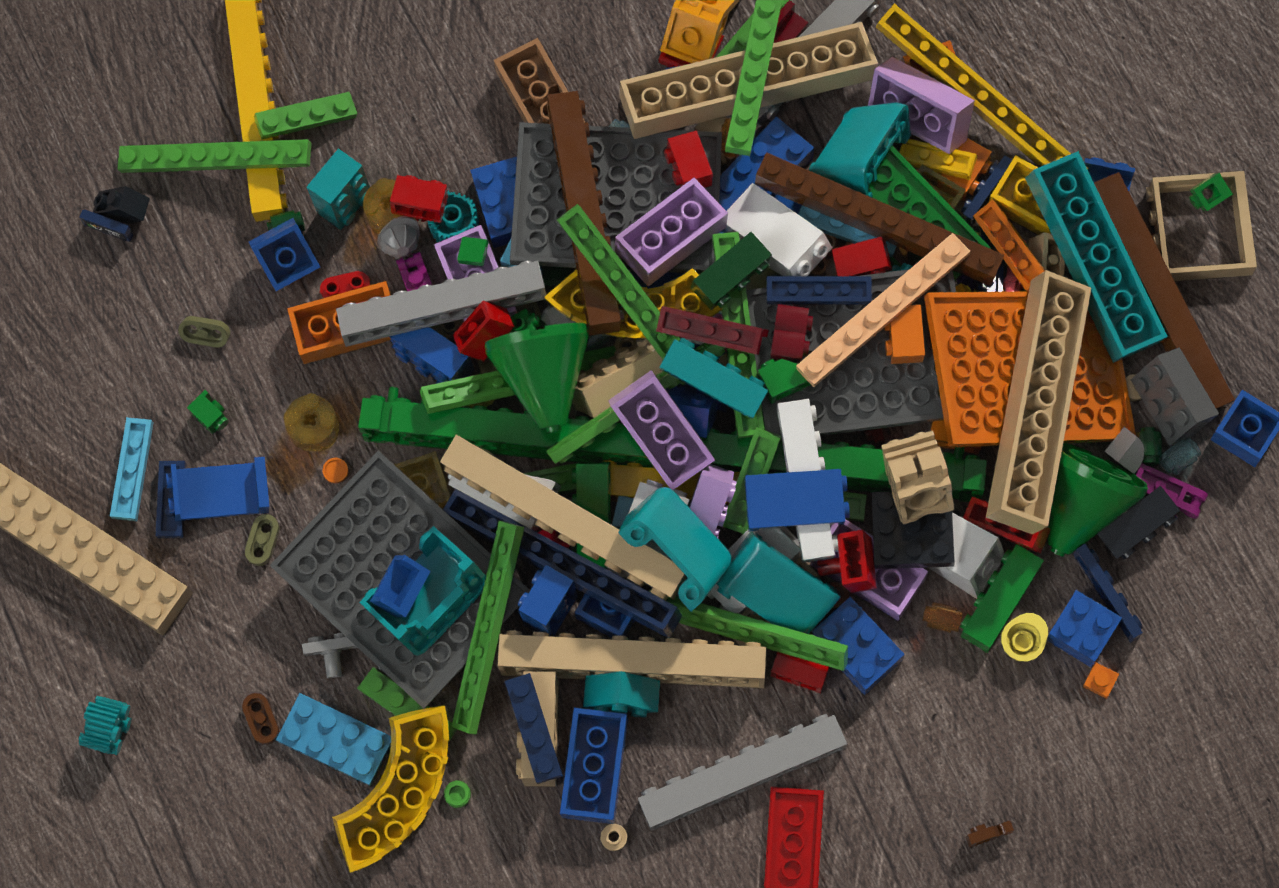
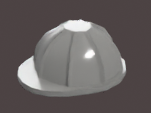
M400 216L388 222L378 235L377 243L380 250L395 259L408 257L418 246L420 233L417 221L412 217Z

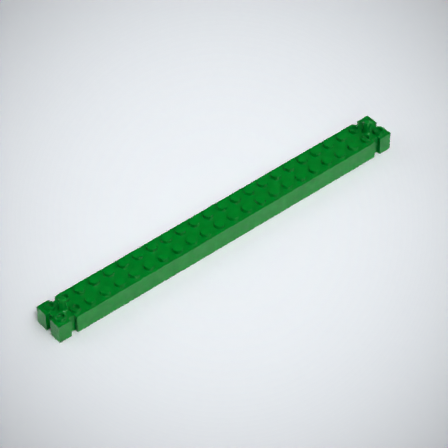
M389 387L387 402H385L384 397L378 395L362 398L358 428L363 433L362 436L366 442H392L395 445L447 450L455 435H458L478 448L488 450L494 455L552 460L546 450L591 419L586 416H576L575 419L568 418L567 424L561 426L562 431L547 434L546 429L541 430L527 411L521 414L513 413V410L507 408L491 411L484 406H473L472 409L457 407L428 414L423 401L421 403H411L409 399L398 398L399 388ZM616 423L617 426L607 433L601 432L595 436V441L585 448L579 447L572 452L573 456L565 461L578 463L580 461L602 462L603 460L616 462L617 465L627 466V463H639L643 465L642 467L653 468V464L624 424ZM715 429L710 430L707 438L700 437L715 459L711 463L712 465L733 472L741 471L752 437L738 439L737 431L730 432V434H721L720 431ZM821 440V447H817L818 456L824 458L826 470L841 469L842 476L847 477V490L870 493L891 491L881 449H876L875 446L866 444L860 447H851L849 443L835 442L834 445L824 444ZM779 441L768 474L787 473L782 441ZM954 447V454L942 452L952 484V498L959 500V502H970L972 496L981 500L984 492L987 460H980L981 457L976 455H966L964 460L965 447Z

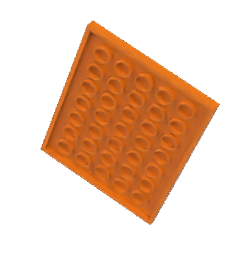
M1029 291L931 292L924 295L948 447L1000 445ZM1088 309L1063 443L1113 442L1124 427L1134 435L1136 434L1123 361L1112 362Z

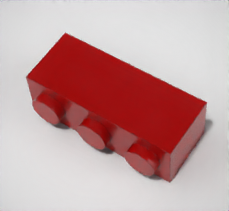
M972 496L963 519L999 538L1041 554L1051 529L1046 527L1034 534H1030L986 518L988 502Z

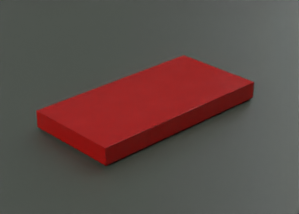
M771 787L764 888H818L823 790Z

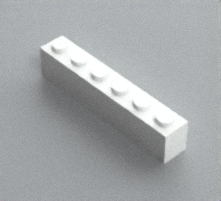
M809 399L778 403L777 414L787 473L826 470L824 458L818 456L817 447H821V438L819 431H814L813 421H817L815 405L810 406ZM834 523L796 526L802 563L834 558V551H839L837 536L831 534L830 525H834Z

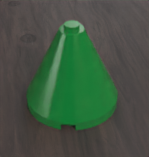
M585 323L545 326V329L534 331L526 329L505 334L485 342L486 355L538 427L541 430L546 429L547 434L562 431L561 426L567 424L589 338L588 327Z
M1063 443L1048 524V528L1051 531L1047 538V543L1051 546L1050 551L1062 557L1065 554L1071 555L1077 548L1084 545L1144 498L1148 490L1146 482L1125 468L1108 459L1105 461L1091 455L1092 452L1069 443Z

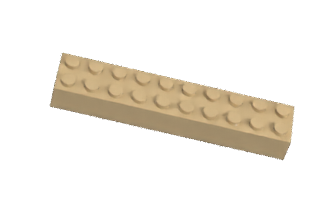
M863 23L850 24L774 43L760 108L873 80L874 69L877 68L878 62ZM746 50L620 81V100L633 138L637 139L732 115Z
M1047 270L1033 278L1030 282L986 518L1030 534L1048 527L1091 293V287Z
M455 435L440 463L446 466L443 471L460 481L463 477L469 479L466 484L482 494H484L485 490L491 492L489 498L504 507L510 503L514 506L512 511L528 521L532 516L537 519L535 525L552 534L553 530H556L560 533L558 538L575 547L576 543L583 546L581 552L595 560H598L599 556L606 560L605 566L619 574L622 570L629 573L627 577L629 580L641 587L645 583L653 587L650 592L665 601L668 597L674 600L679 592L680 585L687 578L669 558L646 545L641 547L631 546L618 533L619 529L458 435Z
M0 463V528L164 636L193 595V592L186 585Z
M507 631L506 635L500 634L498 668L502 676H522L523 672H556L557 678L585 680V677L589 675L623 671L660 680V683L764 688L766 647H761V643L746 642L745 646L734 645L732 641H719L718 645L708 644V641L700 639L692 640V643H681V640L676 638H667L665 642H654V638L639 637L638 641L628 640L626 636H612L611 640L601 639L602 636L594 634L586 635V638H575V635L570 633H561L559 637H548L549 634L545 632H533V636L522 635L520 631Z

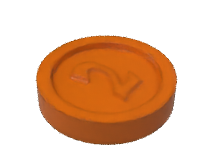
M331 458L323 465L322 472L328 482L338 484L347 478L349 469L344 460Z

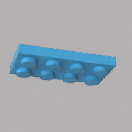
M299 693L276 738L277 742L369 786L372 785L391 747L390 735Z

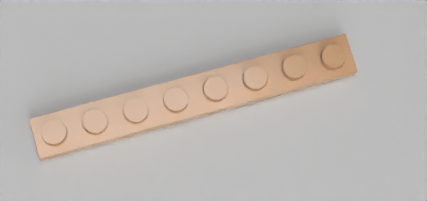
M952 233L797 364L796 369L815 387L967 258L971 251Z

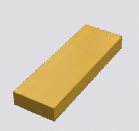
M911 139L906 144L902 143L899 153L914 168L970 180L977 160V154L955 149L948 154L929 143Z

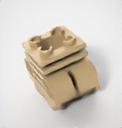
M933 431L919 432L912 437L902 440L895 439L881 445L885 472L888 476L893 499L903 524L914 522L927 514H942L954 510L952 484L948 475V468Z

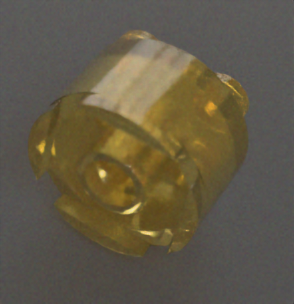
M379 179L367 190L364 196L363 208L372 229L378 234L388 222L402 216L391 213L390 198L396 181L394 179Z
M313 393L301 396L289 405L284 414L285 428L293 443L301 450L324 451L333 445L338 437L339 419L332 405L321 396ZM311 421L316 422L314 426H312L309 423Z

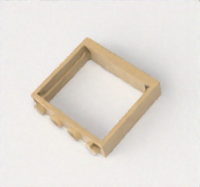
M1244 171L1220 173L1233 193L1232 202L1240 263L1169 268L1160 193L1190 191L1191 188L1214 173L1152 178L1150 186L1146 187L1147 202H1151L1152 211H1149V224L1154 226L1155 231L1152 238L1174 281L1253 275L1257 264Z

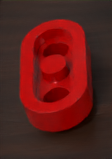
M354 271L326 278L320 285V293L322 298L370 286L371 283L365 273ZM356 280H360L361 284L359 286H354L353 282ZM330 286L337 287L334 292L328 291Z

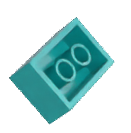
M339 148L307 186L317 214L339 230L345 225L348 226L353 221L355 212L360 206L363 207L368 203L372 193L363 166Z

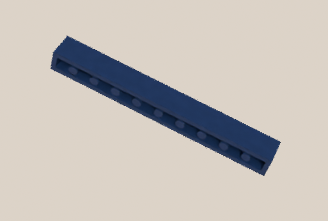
M455 489L443 508L462 528L494 544L499 521L524 527L518 558L542 571L546 565L572 579L575 588L667 638L671 637L682 618L678 607L457 489Z

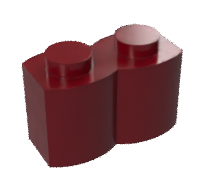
M778 304L770 359H784L800 363L802 356H808L810 341H805L806 331L811 332L813 316H808L809 308Z

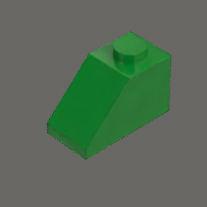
M772 359L763 363L760 366L761 369H758L757 377L765 383L763 388L768 390L766 395L771 404L811 386L796 369V363L784 359L775 362Z

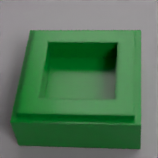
M462 237L457 258L458 263L484 266L489 244L487 239Z

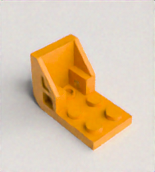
M675 0L660 51L690 63L712 59L724 31L729 12L740 0Z

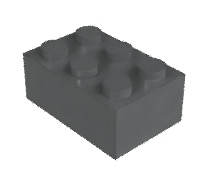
M1180 347L1156 356L1131 379L1136 391L1139 393L1169 446L1192 437L1219 415Z

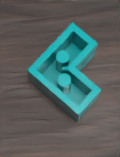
M623 671L586 676L583 707L616 713H627L629 711L633 717H647V713L658 712L660 680Z

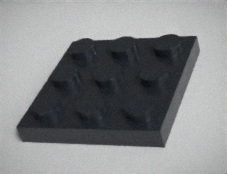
M892 491L872 492L875 569L954 567L952 511L942 514H927L914 522L903 524L900 520Z

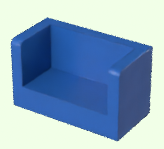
M406 555L394 556L370 602L395 618L406 617L431 571Z

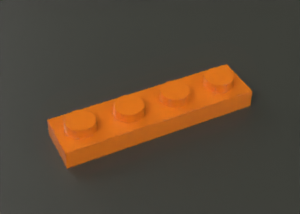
M991 200L973 217L997 251L1004 254V261L1024 289L1029 291L1031 280L1045 270L999 205L994 200Z

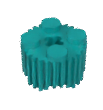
M447 190L448 199L441 223L427 221L433 238H436V242L444 241L479 226V218L473 200H470L469 197L466 198V195L461 196V193L456 195L455 192L452 193ZM450 218H456V220L450 221Z
M96 696L95 703L89 702L83 719L86 720L84 726L85 734L80 733L79 745L107 754L118 755L122 746V740H120L122 732L127 733L131 725V718L128 717L130 705L106 697Z

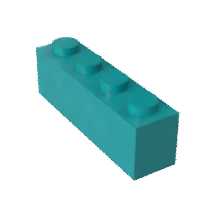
M681 338L680 341L673 340L659 369L749 418L754 417L768 391L763 388L765 384L763 381L753 376H750L749 379L741 376L742 370L727 363L726 367L716 362L718 357L704 350L703 354L693 349L695 345L684 338Z

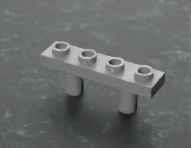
M343 633L334 634V639L324 640V636L308 638V643L302 644L305 656L324 655L327 678L342 676L339 655L342 650L358 648Z

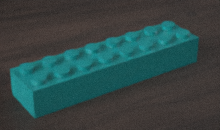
M1079 151L1034 169L1025 178L1073 280L1091 287L1088 311L1112 362L1115 363L1167 338L1168 336Z

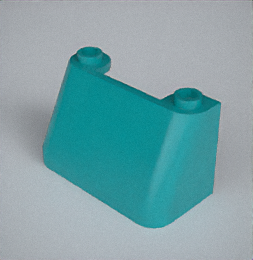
M895 102L853 107L846 111L841 124L816 162L810 165L809 171L872 198V192H869L868 188L871 181L875 182L877 179L876 169L894 142L906 144L911 136L908 106Z
M667 487L655 490L626 515L618 531L621 537L634 547H641L653 539L688 578L680 585L678 594L682 603L690 611L701 604L731 563V554L728 549L672 489Z
M434 526L421 536L419 549L422 555L415 561L431 572L407 616L395 618L371 603L370 600L377 587L370 589L359 602L416 656L425 653L482 594L486 575Z
M755 531L749 532L731 557L729 568L716 583L719 586L717 591L727 599L734 597L771 624L810 634L841 597L838 590L827 582L823 585L820 578L810 574L776 550L771 544L768 545L762 539L763 537Z

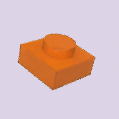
M1095 662L1083 687L1107 699L1119 673Z

